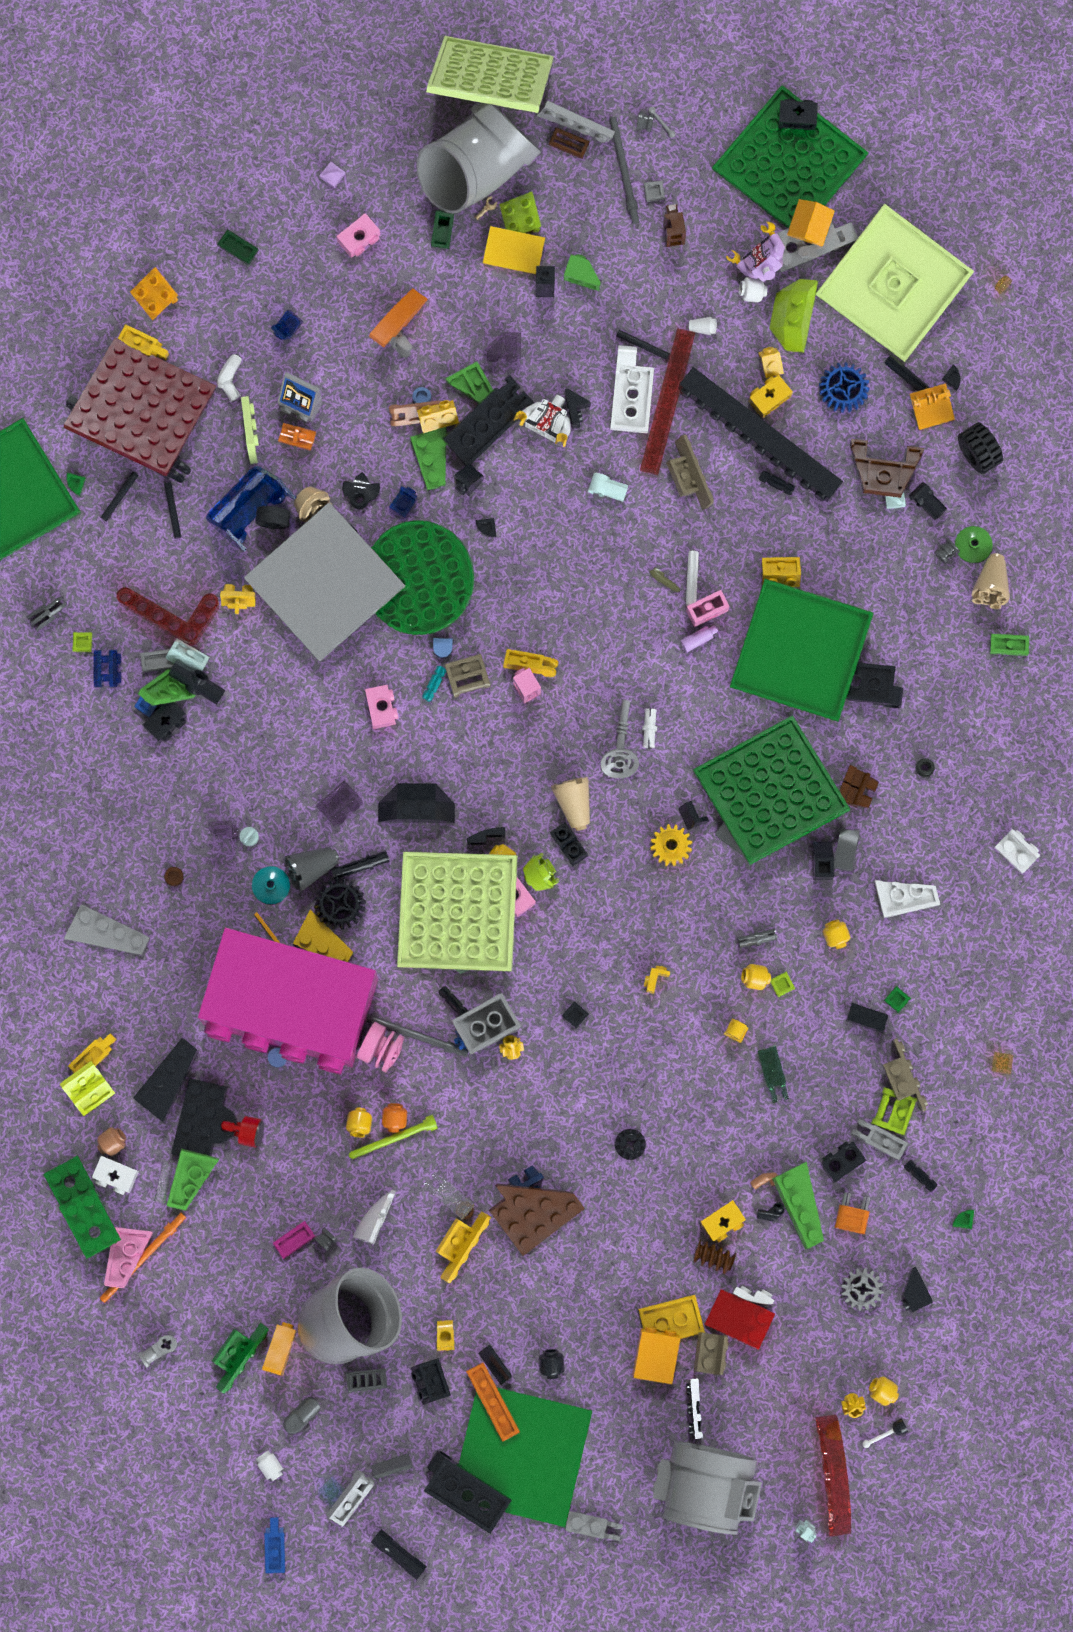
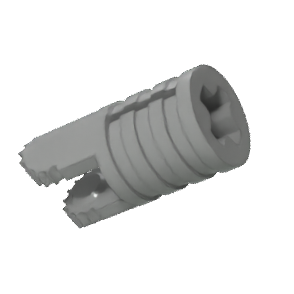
M401 331L389 341L392 348L402 357L406 358L410 355L413 346Z

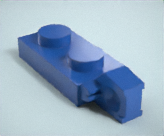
M271 1517L270 1528H266V1533H264L265 1573H285L284 1527H279V1517Z

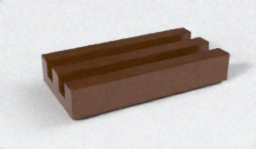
M556 127L548 145L583 159L590 141ZM558 133L572 140L584 144V146H579L577 144H574L573 142L562 139L556 135ZM554 140H556V141H558V142H561V143H563V144H566V145H568V146H571V147H573V148H575V149H578V150L581 151V153L578 152V151H576V150H573V149H571V148H568V147H566V146H564V145H561V144H559V143H556V142H554Z

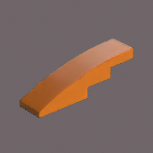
M412 288L369 334V337L382 347H385L403 327L408 325L428 299Z

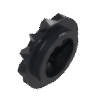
M626 1129L617 1135L615 1149L622 1158L634 1160L639 1158L645 1151L646 1141L638 1130ZM626 1137H628V1139H630L631 1141L638 1140L634 1144L635 1152L631 1150L630 1147L623 1149V1147L627 1144Z

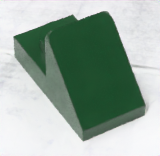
M436 210L431 240L432 247L449 249L454 214Z

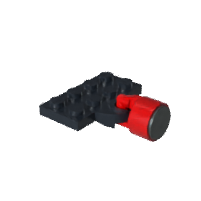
M189 1078L171 1154L180 1156L181 1149L211 1156L214 1144L227 1143L234 1136L238 1137L239 1144L256 1148L262 1140L264 1122L262 1119L245 1116L242 1123L238 1122L236 1114L224 1106L227 1086Z

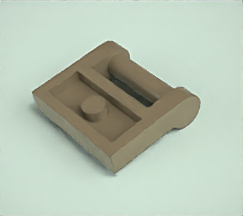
M481 654L445 664L454 698L459 697V694L483 687L485 689L491 687ZM478 675L482 676L480 681L457 687L456 682Z

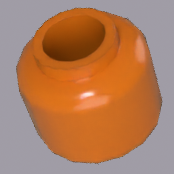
M389 1103L387 1107L383 1108L382 1125L388 1128V1132L398 1133L400 1129L406 1127L407 1110L402 1104Z

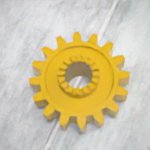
M667 824L666 830L660 827V833L654 832L656 839H651V843L655 844L650 847V850L655 851L653 858L659 857L658 863L664 861L666 867L669 863H672L673 867L676 866V862L683 864L682 858H689L686 852L692 851L688 847L692 844V841H687L690 834L684 835V828L679 831L676 824L673 829H671L669 824ZM673 841L677 847L674 850H670L666 847V843Z

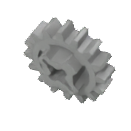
M864 1268L862 1273H860L859 1269H856V1274L849 1272L850 1278L844 1277L843 1280L846 1282V1285H841V1288L845 1289V1292L841 1293V1295L847 1296L844 1302L850 1301L851 1308L857 1305L858 1311H861L862 1306H864L865 1310H869V1305L872 1307L876 1306L875 1300L881 1301L878 1295L884 1293L882 1290H879L883 1283L877 1282L880 1278L879 1276L873 1277L874 1271L868 1274L867 1268ZM860 1276L857 1284H851L853 1279ZM868 1278L874 1283L875 1287L869 1285ZM862 1284H864V1288L871 1291L864 1292L863 1295H861V1292L854 1288L860 1287ZM850 1291L855 1293L857 1301L851 1297ZM869 1294L874 1295L870 1301L864 1303L866 1296Z

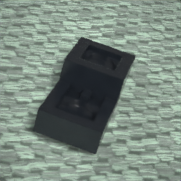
M505 827L480 831L467 838V845H486V837H505Z

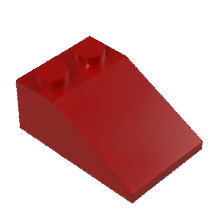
M721 1289L704 1325L759 1350L775 1313Z

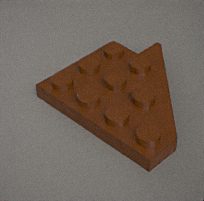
M496 1184L495 1187L504 1199L494 1205L489 1211L522 1256H524L585 1208L573 1192Z

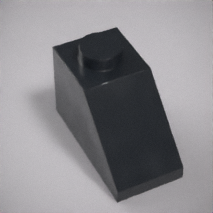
M916 1267L910 1270L902 1293L903 1299L901 1300L906 1311L909 1310L910 1313L933 1303Z

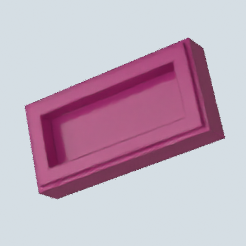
M304 1221L273 1242V1245L282 1258L285 1259L313 1240L315 1235Z

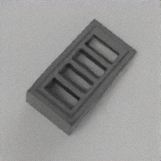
M386 1368L346 1373L348 1392L387 1388ZM376 1373H380L381 1385H377ZM368 1374H372L373 1386H369ZM360 1375L365 1377V1387L361 1385ZM353 1376L357 1377L356 1388L353 1385Z

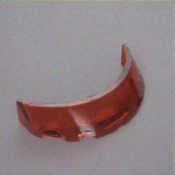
M837 1415L813 1417L820 1442L827 1499V1535L832 1537L851 1534L850 1492Z

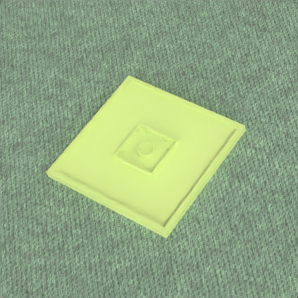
M884 204L817 291L816 295L905 362L974 271Z

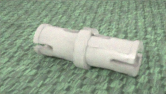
M644 709V726H642V731H644L643 748H648L649 740V747L655 748L657 710L651 709L650 716V710Z

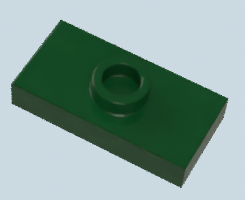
M228 229L217 243L218 247L248 266L259 251L258 248Z

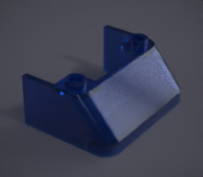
M255 466L207 513L206 520L232 545L245 552L247 549L242 543L246 540L247 532L244 529L256 518L257 507L267 506L269 503L272 505L281 504L286 496L293 500L297 497L279 477L260 466Z

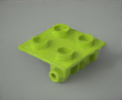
M532 191L499 204L505 229L521 233L529 231L536 233L540 231L541 223Z

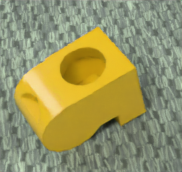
M732 1018L724 1035L741 1043L748 1027Z
M453 1320L437 1321V1351L455 1350Z

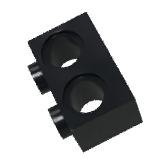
M846 1141L837 1147L839 1149L837 1153L833 1155L830 1152L822 1158L824 1162L820 1165L833 1184L867 1161L854 1142L849 1144ZM847 1150L855 1153L854 1160L849 1161L846 1159L845 1152ZM835 1161L839 1164L837 1172L830 1170V1162Z

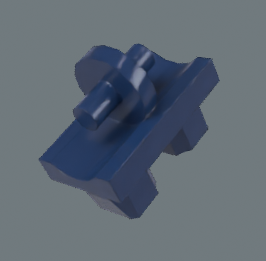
M532 1165L524 1170L529 1180L522 1183L518 1175H515L508 1179L510 1185L531 1187L544 1179V1177Z

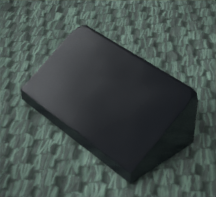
M851 1003L846 1021L883 1033L888 1015Z
M488 1345L478 1353L500 1385L512 1378L511 1373L491 1345Z

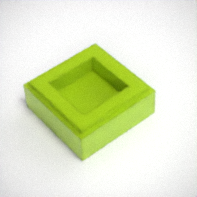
M73 632L72 651L92 652V632Z
M787 971L770 981L778 998L795 989Z

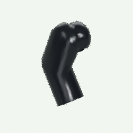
M777 1202L768 1211L758 1209L756 1219L775 1221L783 1215L784 1205Z

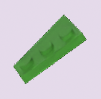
M169 669L142 687L138 693L152 706L191 699L196 695L189 693L185 689L184 684L169 676Z
M181 1149L167 1206L186 1211L200 1187L219 1161V1158Z

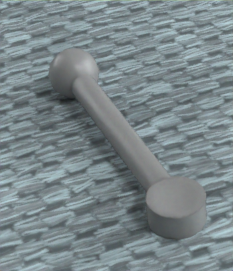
M650 107L648 113L654 114V117L668 132L669 137L673 138L675 131L670 130L658 116L654 107Z

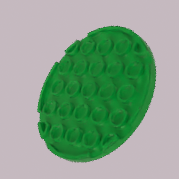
M407 521L386 530L371 547L405 585L400 592L375 613L387 626L406 634H432L450 626L465 611L474 589V567L467 548L452 531L430 521Z

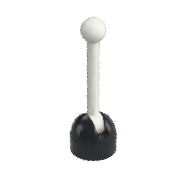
M902 1418L893 1423L891 1430L869 1441L864 1440L862 1445L868 1448L870 1444L892 1433L904 1435L908 1433V1430Z

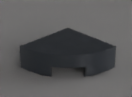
M953 364L942 378V381L957 391L961 378L958 368Z
M494 518L475 520L476 526L482 534L488 537H497Z

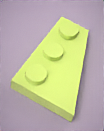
M249 396L241 397L249 460L250 464L258 463L256 446H259L258 436L254 435V430H257L256 420L252 419V415L255 414L254 404L250 403Z

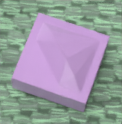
M330 162L319 177L335 188L346 175V172Z

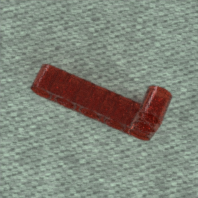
M120 588L116 594L117 600L122 607L190 646L196 645L220 607L217 596L208 593L203 596L188 622L130 588ZM124 594L131 595L128 601H122L121 597ZM214 600L216 604L213 607L209 608L206 606L207 601ZM145 603L147 608L144 611L137 610L139 604ZM156 613L163 614V618L161 620L157 621L153 619ZM204 616L206 620L204 623L199 624L196 622V618ZM172 623H179L178 629H170V625ZM194 632L196 636L194 639L189 640L186 638L187 633Z

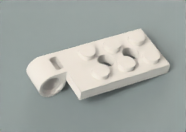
M618 345L610 430L648 433L654 368L635 366L637 347ZM635 390L638 396L635 399H631L627 395L628 391ZM628 408H633L636 410V415L629 417L625 412Z

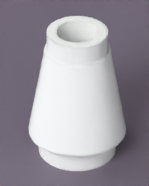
M712 317L689 321V331L706 335L716 334L717 320L712 319Z

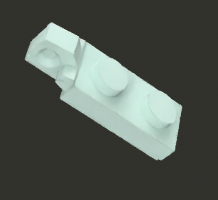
M800 1520L796 1525V1532L804 1540L812 1543L816 1538L815 1526L807 1520L805 1522Z

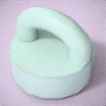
M246 827L240 832V841L245 846H254L259 840L258 832L253 827Z

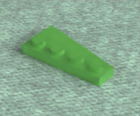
M807 1162L772 1178L804 1248L809 1249L824 1241Z

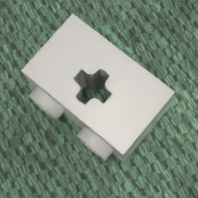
M101 1156L92 1178L96 1179L95 1184L105 1188L108 1184L114 1187L113 1191L124 1195L125 1192L130 1193L138 1171ZM117 1171V1175L120 1177L112 1182L110 1174H115Z

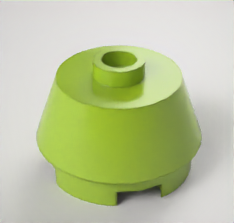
M543 853L533 855L523 867L525 881L535 891L552 889L554 885L559 883V879L554 877L556 870L549 859H543Z

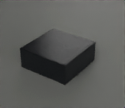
M574 1001L562 1017L577 1029L589 1013Z

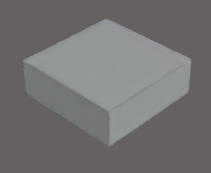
M663 181L644 183L646 202L665 200Z

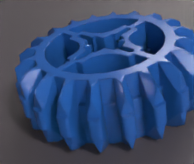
M847 362L844 363L843 367H841L840 363H837L836 368L831 365L830 371L825 370V376L820 378V381L823 383H819L818 387L822 389L819 391V395L824 396L822 398L823 402L829 401L827 404L828 408L832 404L834 405L833 411L840 407L841 413H844L845 408L850 413L852 406L857 410L859 408L858 404L863 405V399L868 398L867 392H869L870 388L866 385L869 384V380H863L866 377V373L860 374L861 368L854 370L855 364H852L851 368L848 367ZM845 374L853 377L855 380H848ZM838 375L839 383L829 388L830 380ZM842 382L848 386L847 391L843 390V388L841 389ZM859 387L858 395L850 400V391ZM838 394L842 396L843 400H839L833 395Z

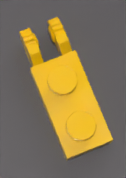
M511 649L506 650L503 668L520 670L522 668L526 670L530 668L532 673L542 674L545 677H554L557 672L554 668L558 666V661L554 658Z

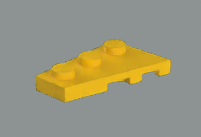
M310 909L293 944L306 951L349 962L353 951L329 927H326L324 922L321 923L320 918Z

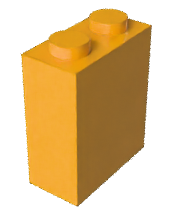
M646 1326L645 1329L640 1328L632 1372L633 1378L666 1384L673 1383L681 1339L676 1334V1331L665 1330V1332H659L657 1328Z

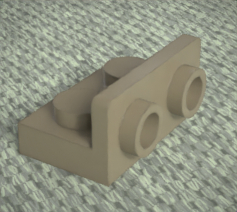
M698 1332L694 1372L723 1375V1371L726 1368V1351L729 1346L728 1336Z

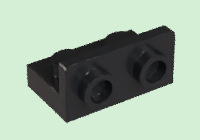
M439 1358L411 1367V1377L416 1383L417 1395L423 1405L451 1396Z

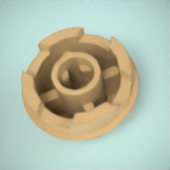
M314 487L303 489L294 501V507L300 520L303 522L310 520L330 502V498L327 492Z

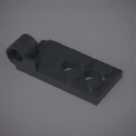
M858 662L854 677L860 678L861 683L856 687L850 686L846 700L873 703V705L890 708H901L904 688L894 686L896 666Z
M437 1450L427 1465V1468L434 1475L424 1489V1492L491 1534L512 1499L462 1468V1465L455 1462L444 1452ZM465 1490H470L473 1493L471 1500H465L462 1497V1493ZM481 1501L489 1502L490 1509L482 1511L479 1508V1503Z

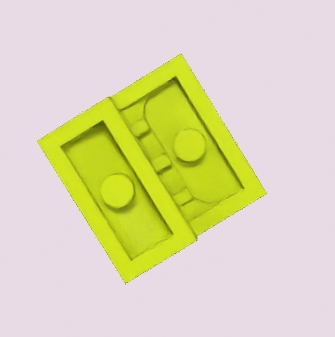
M92 1061L60 1083L62 1089L83 1116L115 1094Z

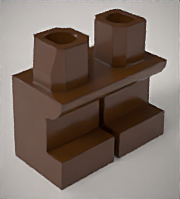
M677 204L667 205L663 219V228L666 230V247L685 245L686 229L683 212H678Z
M849 765L839 791L849 806L869 808L872 798L863 795L864 790L868 789L875 792L879 781L870 777V773L858 770L857 767Z

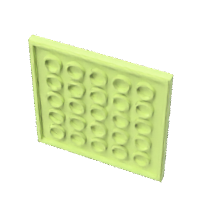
M444 36L426 92L538 113L554 56Z
M403 852L397 967L512 972L518 856Z

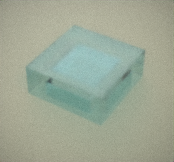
M332 1476L318 1491L332 1505L345 1489Z

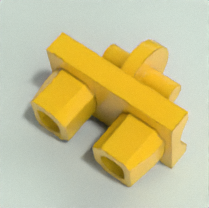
M225 584L224 590L220 591L221 606L235 609V614H239L240 609H247V607H255L256 605L255 592H253V588L250 585L242 586V591H235L233 584Z

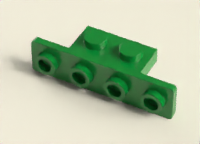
M260 1323L250 1338L233 1329L212 1360L213 1363L226 1371L216 1386L217 1390L225 1394L226 1391L232 1388L237 1375L243 1372L248 1359L254 1356L257 1346L267 1337L269 1328Z

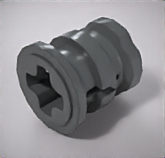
M947 538L946 544H942L940 549L934 551V553L946 564L949 558L952 559L954 557V553L959 554L960 551Z

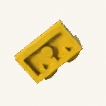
M444 400L437 405H427L417 410L423 433L459 423L453 400Z
M800 557L762 558V585L764 579H768L787 586L799 587L801 582Z

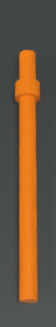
M180 1213L171 1223H167L163 1232L144 1250L133 1273L170 1235L172 1236L177 1231L176 1228L187 1218L184 1214ZM109 1287L100 1296V1300L106 1303L119 1288Z

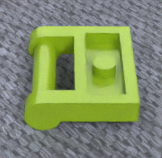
M883 1087V1096L871 1124L904 1136L917 1098L909 1096L899 1101L895 1100L888 1123L882 1120L890 1097H896L892 1089Z

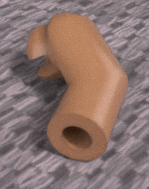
M775 1172L763 1173L750 1181L755 1190L767 1182H770L771 1186H775L772 1178L778 1176V1174Z

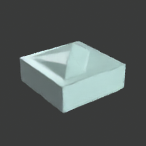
M904 492L901 498L885 496L886 509L905 507Z

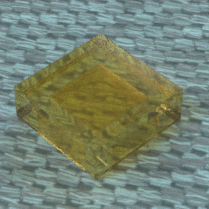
M994 1052L991 1071L1010 1075L1014 1055Z

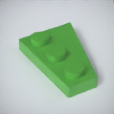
M446 427L410 437L427 491L445 486L446 444L442 440L446 435Z

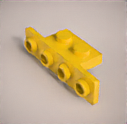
M480 1212L472 1227H469L457 1218L454 1220L435 1251L450 1261L440 1277L442 1280L451 1283L457 1277L458 1270L467 1261L472 1247L476 1246L482 1231L488 1227L491 1216Z

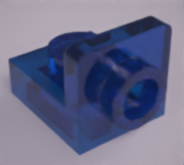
M401 486L399 493L389 508L406 518L418 500L417 495H415L416 492L408 486L406 488Z

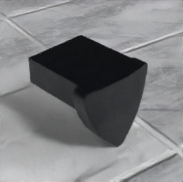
M692 801L686 802L678 808L687 830L709 822L707 816L699 818Z

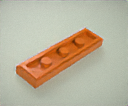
M484 1362L467 1370L466 1372L502 1441L520 1433Z

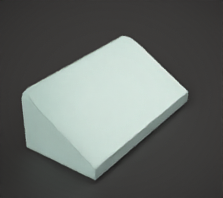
M176 638L166 655V659L173 663L178 660L192 670L201 671L209 659L207 655Z

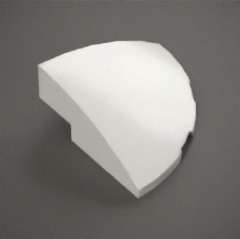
M395 1190L385 1194L369 1209L359 1223L353 1235L354 1238L374 1245L396 1193Z

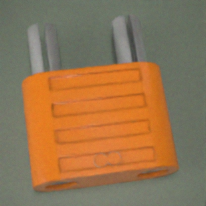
M845 1192L842 1205H839L834 1228L865 1235L870 1213L868 1211L870 1198L867 1197L866 1201V1197H863L861 1209L849 1207L851 1194L848 1193L847 1196V1192Z

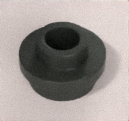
M923 758L917 762L915 769L919 776L926 778L933 774L935 766L930 759ZM922 765H927L928 771H923Z

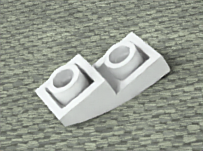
M741 1286V1288L736 1287L732 1293L757 1304H773L775 1301L771 1299L773 1295L763 1289L761 1292L757 1290L754 1296L750 1295L752 1291L744 1286Z

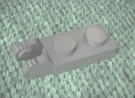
M861 1119L858 1120L857 1123L861 1127L869 1129L870 1132L866 1136L858 1130H853L852 1135L864 1140L868 1145L892 1158L900 1160L908 1145L907 1142L876 1125H871Z
M569 1511L565 1531L620 1541V1536L606 1534L605 1531L606 1526L622 1529L623 1524Z

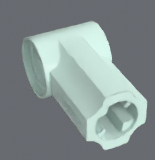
M594 473L588 492L599 494L600 497L607 496L623 502L628 485L610 480L606 475Z

